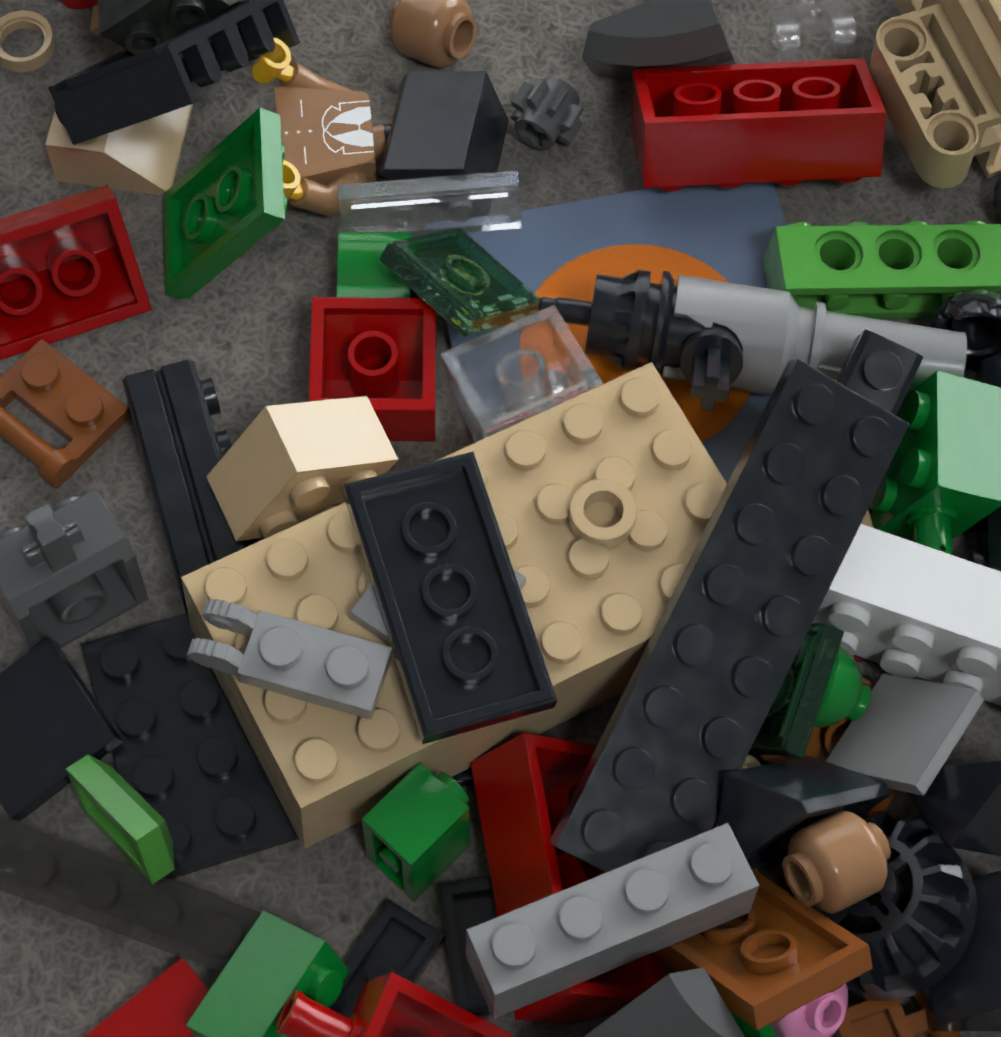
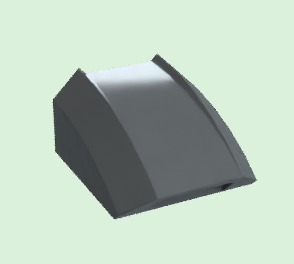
M649 0L595 21L588 31L582 55L583 61L592 73L632 80V69L736 64L717 9L712 0Z

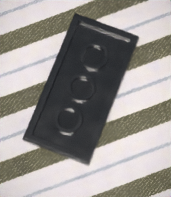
M474 451L344 484L343 496L422 744L554 708L558 700Z

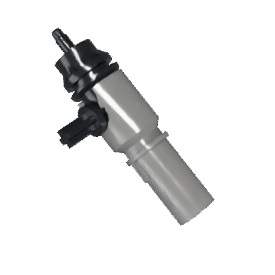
M638 269L621 278L597 274L592 302L563 297L556 299L542 297L539 300L537 314L540 317L552 318L556 322L588 326L585 355L608 358L622 372L627 373L635 370L637 363L648 364L652 362L658 373L662 366L661 378L691 383V396L700 397L701 408L705 410H713L715 400L727 402L729 389L772 395L788 361L796 359L836 380L855 338L865 329L923 356L907 394L935 371L964 377L967 354V336L964 332L826 311L825 303L817 301L813 304L812 309L799 307L790 292L684 275H678L675 285V279L669 271H663L660 284L650 282L651 271Z

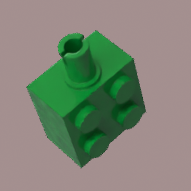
M935 371L910 391L903 400L896 416L910 424L869 507L872 509L873 528L952 555V540L1001 507V387Z

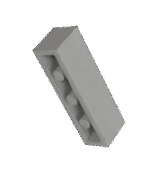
M726 823L467 929L466 958L493 1019L749 913L759 884L729 823Z

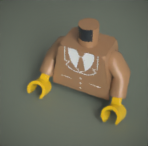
M274 38V51L259 56L260 59L252 66V75L256 81L263 84L271 83L276 78L279 79L280 87H274L276 113L281 118V141L285 147L283 186L284 194L287 198V210L301 208L332 217L362 199L367 192L377 190L375 160L383 159L391 124L372 125L368 94L363 91H353L325 79L295 61L290 63L291 53L288 46L278 38Z

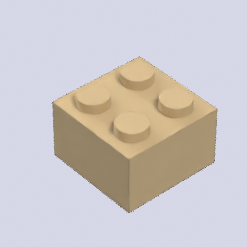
M360 396L265 406L206 477L235 540L242 541L262 537L265 539L344 503V484L386 474L399 459L368 397Z

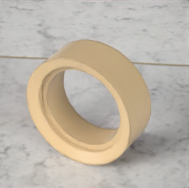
M27 10L10 12L0 18L1 66L14 72H29L42 67L50 60L55 50V39L51 25L46 18L36 12ZM29 28L43 35L44 42L42 47L31 56L13 57L2 49L4 39L15 30Z

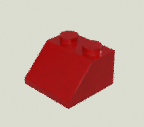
M312 297L309 402L367 396L389 441L436 442V307L426 298Z

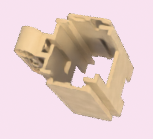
M893 0L900 15L884 21L877 29L869 71L886 113L916 172L924 182L933 187L942 189L952 188L962 183L967 177L973 156H976L987 179L1001 175V0Z

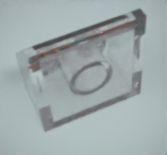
M555 305L440 353L455 404L476 442L603 384Z

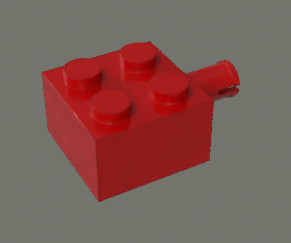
M393 972L365 982L354 1010L348 1018L304 996V993L297 990L288 998L276 1024V1032L282 1035L284 1033L290 1037H513V1034Z

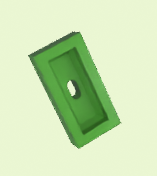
M87 754L66 768L84 814L152 885L175 870L173 841L165 819L113 767Z

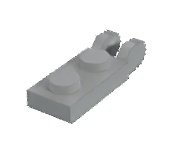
M210 599L206 601L201 617H204L203 620L208 621L209 624L217 628L250 637L245 653L230 645L210 639H192L187 653L189 659L194 660V662L199 663L201 666L238 676L241 683L372 719L393 657L392 647L261 610L259 614H256L245 606L227 603L224 600Z

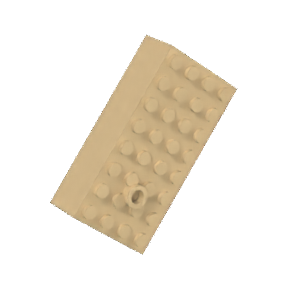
M652 362L438 459L441 460L474 451L512 567L515 571L526 577V584L522 588L521 594L558 700L554 708L422 744L394 654L372 719L241 683L238 676L212 668L304 849L361 822L362 818L419 762L435 776L440 771H443L452 777L471 768L472 761L523 732L538 735L624 692L727 486L720 471ZM346 502L181 577L190 627L196 638L224 643L245 653L250 637L217 628L209 624L208 621L203 620L204 617H201L206 601L218 599L224 600L227 603L245 606L256 614H259L261 610L391 647L390 643L350 617V611L371 585V581Z

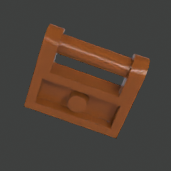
M42 338L0 377V437L39 467V476L55 489L67 481L132 417L128 406ZM16 399L70 443L64 448L55 450L4 408Z

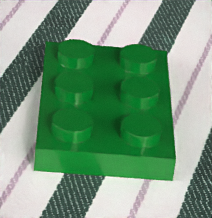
M258 108L163 193L165 295L177 299L192 297L285 220L287 210V198L284 194L283 186L285 147L281 141V118L279 114Z

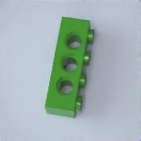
M912 221L903 225H870L866 222H852L837 226H813L805 222H796L786 226H776L762 258L767 288L790 292L798 306L812 309L813 304L817 301L825 303L826 311L874 319L933 318L941 303L947 297L957 292L982 289L1001 293V224L967 221L961 224L929 225L922 221Z

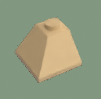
M193 104L75 145L72 144L66 128L61 124L56 112H54L45 145L55 180L98 187L108 185L112 189L163 195L174 182Z

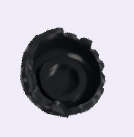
M982 289L957 292L947 297L941 303L932 318V328L964 332L966 334L967 354L965 370L971 369L977 372L982 359L1001 353V293Z

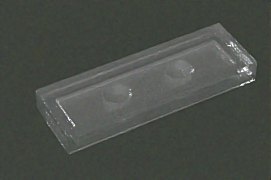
M518 170L338 185L342 232H411V237L522 228Z

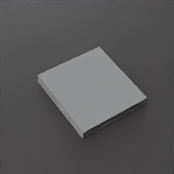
M882 674L871 691L870 703L865 713L859 719L850 723L826 762L883 781L890 789L924 796L984 699L977 689Z

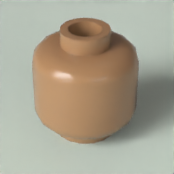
M399 0L393 6L389 17L393 44L398 52L403 56L438 68L451 66L458 59L464 58L470 52L476 38V21L466 0Z
M840 810L800 829L790 837L787 848L788 855L784 857L782 863L783 872L792 893L802 904L808 907L814 905L818 910L834 914L877 893L884 887L888 875L887 860L891 855L890 846L885 834L876 824L872 822L866 823L865 820L853 812Z

